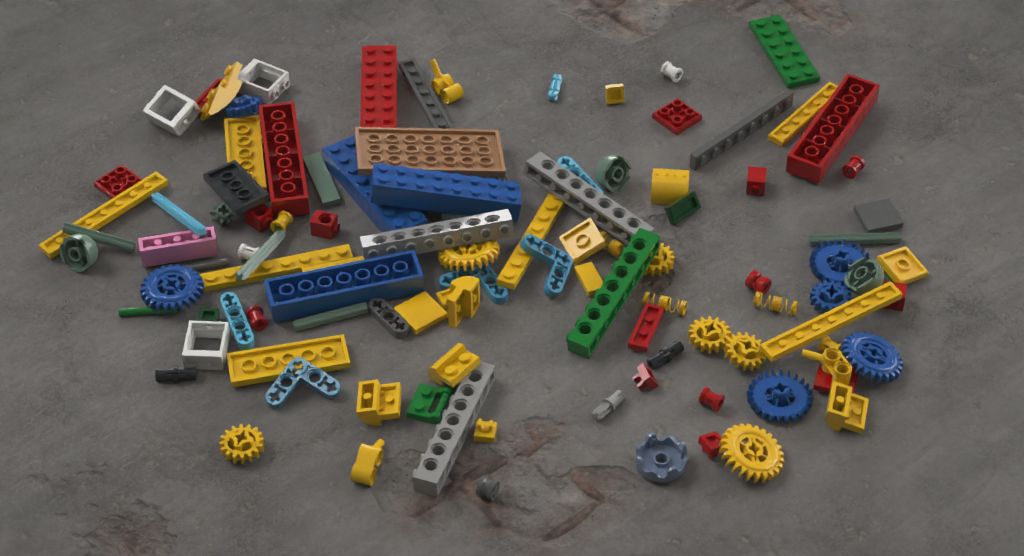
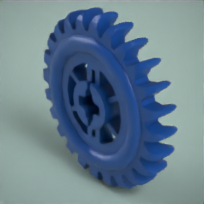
M835 239L834 245L828 240L827 247L821 242L820 248L816 246L815 251L812 250L809 258V267L812 269V273L816 274V278H822V282L826 280L831 283V280H834V283L841 282V285L845 286L844 276L845 274L848 275L850 271L848 269L849 266L860 258H872H869V252L865 254V248L859 251V243L853 248L852 240L846 246L845 239L842 240L841 245Z
M170 264L168 267L161 266V269L156 268L154 272H150L144 278V282L141 283L140 293L142 300L145 301V305L148 306L150 303L151 310L156 305L157 312H160V308L164 307V312L167 313L168 308L171 307L172 312L175 313V308L178 306L182 312L183 304L190 309L189 301L196 305V298L198 300L201 299L200 294H203L204 283L199 272L194 271L193 268L187 269L186 265L180 267V264L175 266Z
M862 332L851 333L841 343L840 351L842 355L846 357L845 359L848 362H851L852 367H856L854 375L862 371L861 379L868 374L870 377L869 382L876 377L877 384L882 378L883 383L886 384L888 379L891 383L902 372L903 362L902 357L899 355L900 353L898 350H894L895 347L889 345V341H884L881 336L876 337V334L872 333L870 335L868 332H864V334Z
M772 369L771 376L767 375V372L764 371L763 378H761L760 374L757 375V381L753 378L751 384L748 385L746 395L748 397L747 402L751 404L750 408L755 410L757 415L762 414L763 419L768 417L771 422L776 420L777 423H781L784 420L785 423H789V419L797 421V417L803 418L804 414L809 413L814 399L812 395L813 390L809 389V383L804 385V377L797 381V373L791 378L790 370L786 376H783L782 369H780L778 375Z

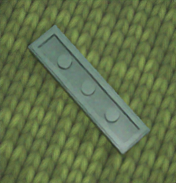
M320 152L303 156L304 165L323 208L340 204L341 198Z

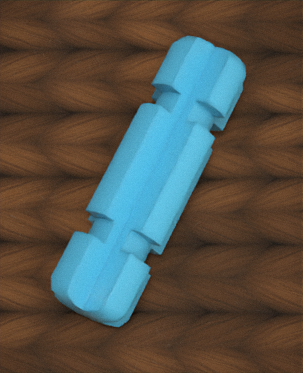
M560 74L553 75L547 98L549 101L557 100L560 84L562 83V76Z

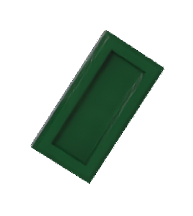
M690 191L664 209L670 224L675 225L700 209L701 206L695 191Z

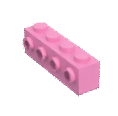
M214 226L206 227L205 231L207 233L201 237L193 231L187 230L138 238L143 267L217 256L218 249Z

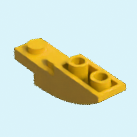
M236 61L233 65L227 66L224 71L225 78L217 88L209 91L207 95L208 101L201 109L202 116L200 120L209 119L227 106L236 96L243 83L237 79L242 64Z

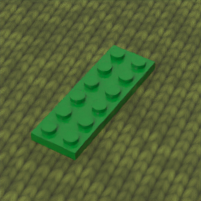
M781 15L749 21V28L787 89L820 82V75Z

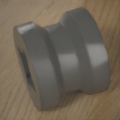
M482 476L476 488V495L480 497L486 496L488 500L493 501L498 494L500 482L498 480L492 481L487 476Z

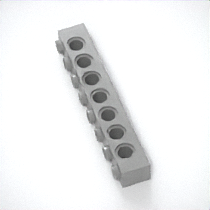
M541 151L526 161L524 170L526 177L586 218L591 217L595 224L627 246L631 236L636 234L639 228L650 232L654 231L652 226Z
M509 209L361 236L360 240L365 260L415 250L416 254L511 237L514 236V228Z
M482 362L457 384L455 395L450 397L448 409L443 411L441 423L435 427L433 439L428 441L426 453L420 457L418 469H414L411 480L414 481L415 491L438 497L495 380V365Z

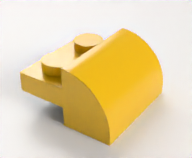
M653 168L650 204L669 205L687 194L689 170Z
M463 276L450 283V293L446 299L448 304L447 317L450 327L456 329L464 316L472 318L480 307L479 278Z
M457 343L428 368V375L430 380L441 386L448 384L454 387L482 362L479 356L467 351L464 344Z
M378 379L359 382L356 408L359 419L369 425L382 426V420L400 418L402 393L400 382L381 385Z
M833 381L825 416L827 424L838 432L843 427L861 434L865 426L869 399L853 394L852 387Z

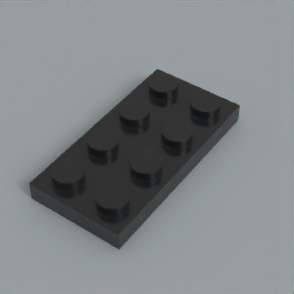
M236 160L203 174L204 181L236 215L245 213L270 201L269 194Z

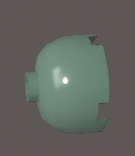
M609 155L603 157L596 166V180L601 187L608 191H621L630 181L629 169L631 170V164L629 160L622 156Z
M77 233L63 239V244L59 247L60 256L65 265L68 264L70 267H73L70 270L83 272L96 262L98 247L90 236Z
M863 257L856 260L849 266L848 269L850 271L848 275L845 274L844 281L848 288L860 296L883 285L884 271L874 258L868 259Z

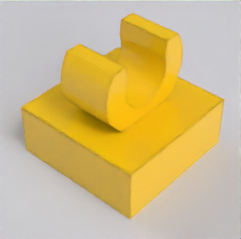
M623 84L605 86L607 105L625 102Z
M482 419L477 420L474 441L494 443L497 422H493V420L489 422L482 421Z

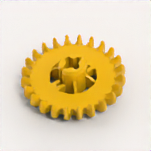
M496 240L442 249L438 251V260L441 266L444 265L445 269L449 266L451 271L455 265L457 272H459L461 266H463L465 272L467 266H470L472 271H474L475 264L481 269L482 262L487 267L488 260L494 263V259L497 260L500 255V247Z
M744 424L733 425L721 436L719 452H725L721 459L729 458L725 466L734 465L731 473L739 469V478L746 473V481L751 476L754 477V483L760 477L762 483L767 478L768 481H771L773 477L776 478L785 463L783 459L784 453L781 451L782 447L777 445V439H772L771 433L766 434L765 429L759 430V427L756 425L754 428L751 424L746 426Z

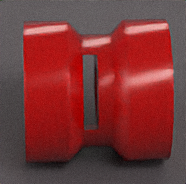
M753 270L745 280L746 287L754 289L755 292H761L762 296L769 291L772 285V280L768 277H762L761 273L757 270Z

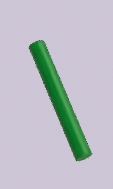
M178 306L175 308V313H178ZM150 307L122 308L118 310L119 316L173 313L171 307L168 308L167 313L164 312V307L160 308V312H157L156 307L153 310Z

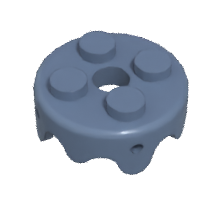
M651 432L637 446L635 456L636 467L642 476L651 481L670 482L678 479L686 470L688 460L687 445L684 441L679 443L672 435L658 438L654 432ZM665 459L666 462L659 463L656 460Z

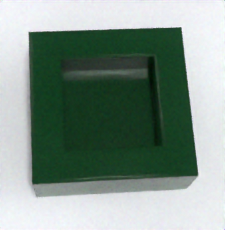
M200 308L197 321L219 322L220 309Z

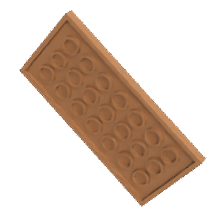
M355 127L358 175L369 176L372 173L373 163H384L392 166L421 168L429 171L458 173L466 176L493 178L506 176L499 130Z

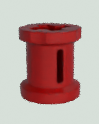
M852 156L849 163L842 167L844 176L854 179L857 176V172L865 167L864 160L860 156Z
M259 305L251 306L246 311L247 318L251 320V328L255 331H262L268 326V320L263 316V308Z
M705 387L700 393L698 401L700 404L712 407L717 412L721 409L725 396L722 394L718 395L710 391L709 387Z

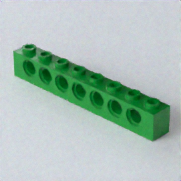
M639 228L636 234L631 236L627 248H623L621 257L618 261L614 262L612 271L603 280V285L595 291L593 300L586 305L584 314L576 321L575 328L567 334L568 351L587 359L591 357L660 249V235Z

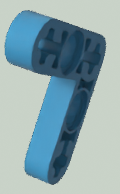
M527 234L520 242L521 249L551 266L543 286V291L548 297L555 298L563 289L573 263L572 257L532 234ZM542 250H547L550 256L545 255ZM554 272L560 273L562 278L555 276Z
M483 262L481 263V269L475 264L474 271H472L470 266H467L466 272L464 268H460L459 272L455 270L439 278V288L443 291L449 289L450 283L462 275L476 277L480 279V286L493 303L504 304L508 300L507 288L497 285V274L489 264L487 267ZM487 281H494L495 284H493V285H488V284H486V282H487Z
M296 357L290 361L267 391L266 403L271 408L281 407L300 381L329 399L336 398L340 394V384L336 379L305 359ZM301 364V365H302V370H301V369H298V370L295 372V377H294V376L292 375V374L294 373V371H295V366H294V365L299 366V365ZM312 374H318L321 378L318 382H311L309 377ZM288 378L292 381V385L290 387H283L281 381ZM334 385L335 391L331 390L328 392L327 386L332 387ZM277 388H279V390L281 391L278 395L279 401L274 400L272 402L271 396L275 397L278 394Z

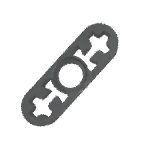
M373 298L369 301V313L394 338L404 339L409 335L408 322L384 299ZM386 316L394 317L392 320L384 319Z

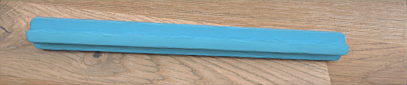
M159 192L151 194V200L195 234L200 237L203 234L206 235V227Z

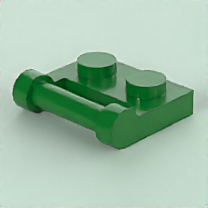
M420 383L407 409V418L440 424L443 411L454 391L449 387L438 388ZM436 398H441L435 412L430 413Z

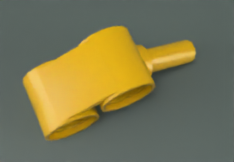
M435 59L429 61L436 77L431 81L433 91L446 104L463 98L464 91L460 84H454L449 74H442Z
M830 347L825 349L823 354L803 349L801 357L819 361L822 364V370L832 375V382L836 381L847 386L850 384L852 366L839 349Z
M378 439L372 446L361 444L356 462L351 471V481L370 486L373 485L377 469L374 466L378 467L382 461L384 440Z

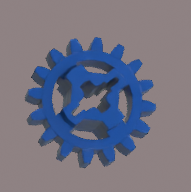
M243 95L233 99L225 107L226 115L231 118L255 115L259 111V105L264 104L260 96Z
M824 280L823 284L817 282V285L813 286L812 291H810V304L815 305L814 310L820 309V314H823L852 300V291L847 290V285L841 286V282L834 283V280H831V283Z

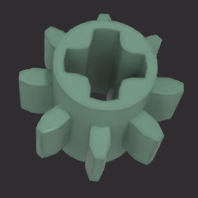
M222 202L220 205L215 203L213 206L214 210L210 212V215H213L212 222L219 223V226L225 222L229 224L230 218L234 216V213L230 210L231 208L225 202Z

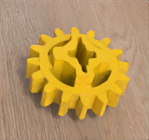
M664 243L660 244V249L644 272V275L651 273V277H654L655 274L661 276L662 272L667 274L668 269H673L675 256L674 252L670 251L669 246L664 247Z
M708 316L706 320L701 317L700 321L694 320V325L690 324V329L688 330L689 343L694 344V349L700 347V352L708 350L709 354H711L712 350L718 353L719 348L724 349L727 339L731 336L730 326H725V321L719 322L718 317L712 320L711 316Z
M740 332L736 336L731 334L723 349L726 352L725 358H730L729 363H735V368L741 366L743 371L746 368H749L750 371H753L754 368L759 369L766 360L765 354L760 350L762 340H756L755 335L748 336V332H745V335H742Z
M240 424L239 428L232 426V431L225 430V435L220 436L221 442H219L221 454L226 456L227 461L233 459L234 464L238 461L244 464L245 460L253 462L252 457L259 458V452L263 453L264 451L263 446H265L262 432H258L257 427L251 429L250 424L246 427Z

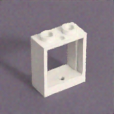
M253 59L239 73L237 78L243 82L238 91L239 93L252 97L260 96L266 104H271L290 86L289 72L257 59ZM258 77H262L274 82V84L266 89L253 84V82Z
M164 85L146 105L143 112L149 121L180 137L201 110L196 101ZM170 98L184 104V107L172 121L157 114Z
M189 321L182 352L184 368L196 367V369L224 370L230 340L229 322ZM195 339H222L220 350H193Z

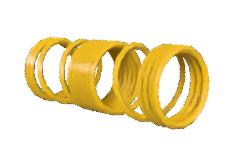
M605 231L600 232L602 236L605 234L603 239L607 243L610 235ZM613 239L608 248L603 249L616 258H620L617 255L622 252L623 244Z
M648 291L644 294L643 306L649 301L650 292ZM655 293L653 294V297H652V299H651V301H650V304H651V302H652V300H653V305H654ZM661 295L657 306L665 307L664 311L669 309L671 312V297ZM678 299L677 304L671 313H673L677 307L678 315L684 316L687 308V301L682 300L679 309Z
M757 291L753 306L759 307L761 302V307L764 308L769 300L770 309L771 295L768 296L765 305L762 307V293ZM773 297L770 310L781 312L786 303V314L791 312V315L795 316L798 301L793 302L790 311L787 313V299L780 310L782 297Z

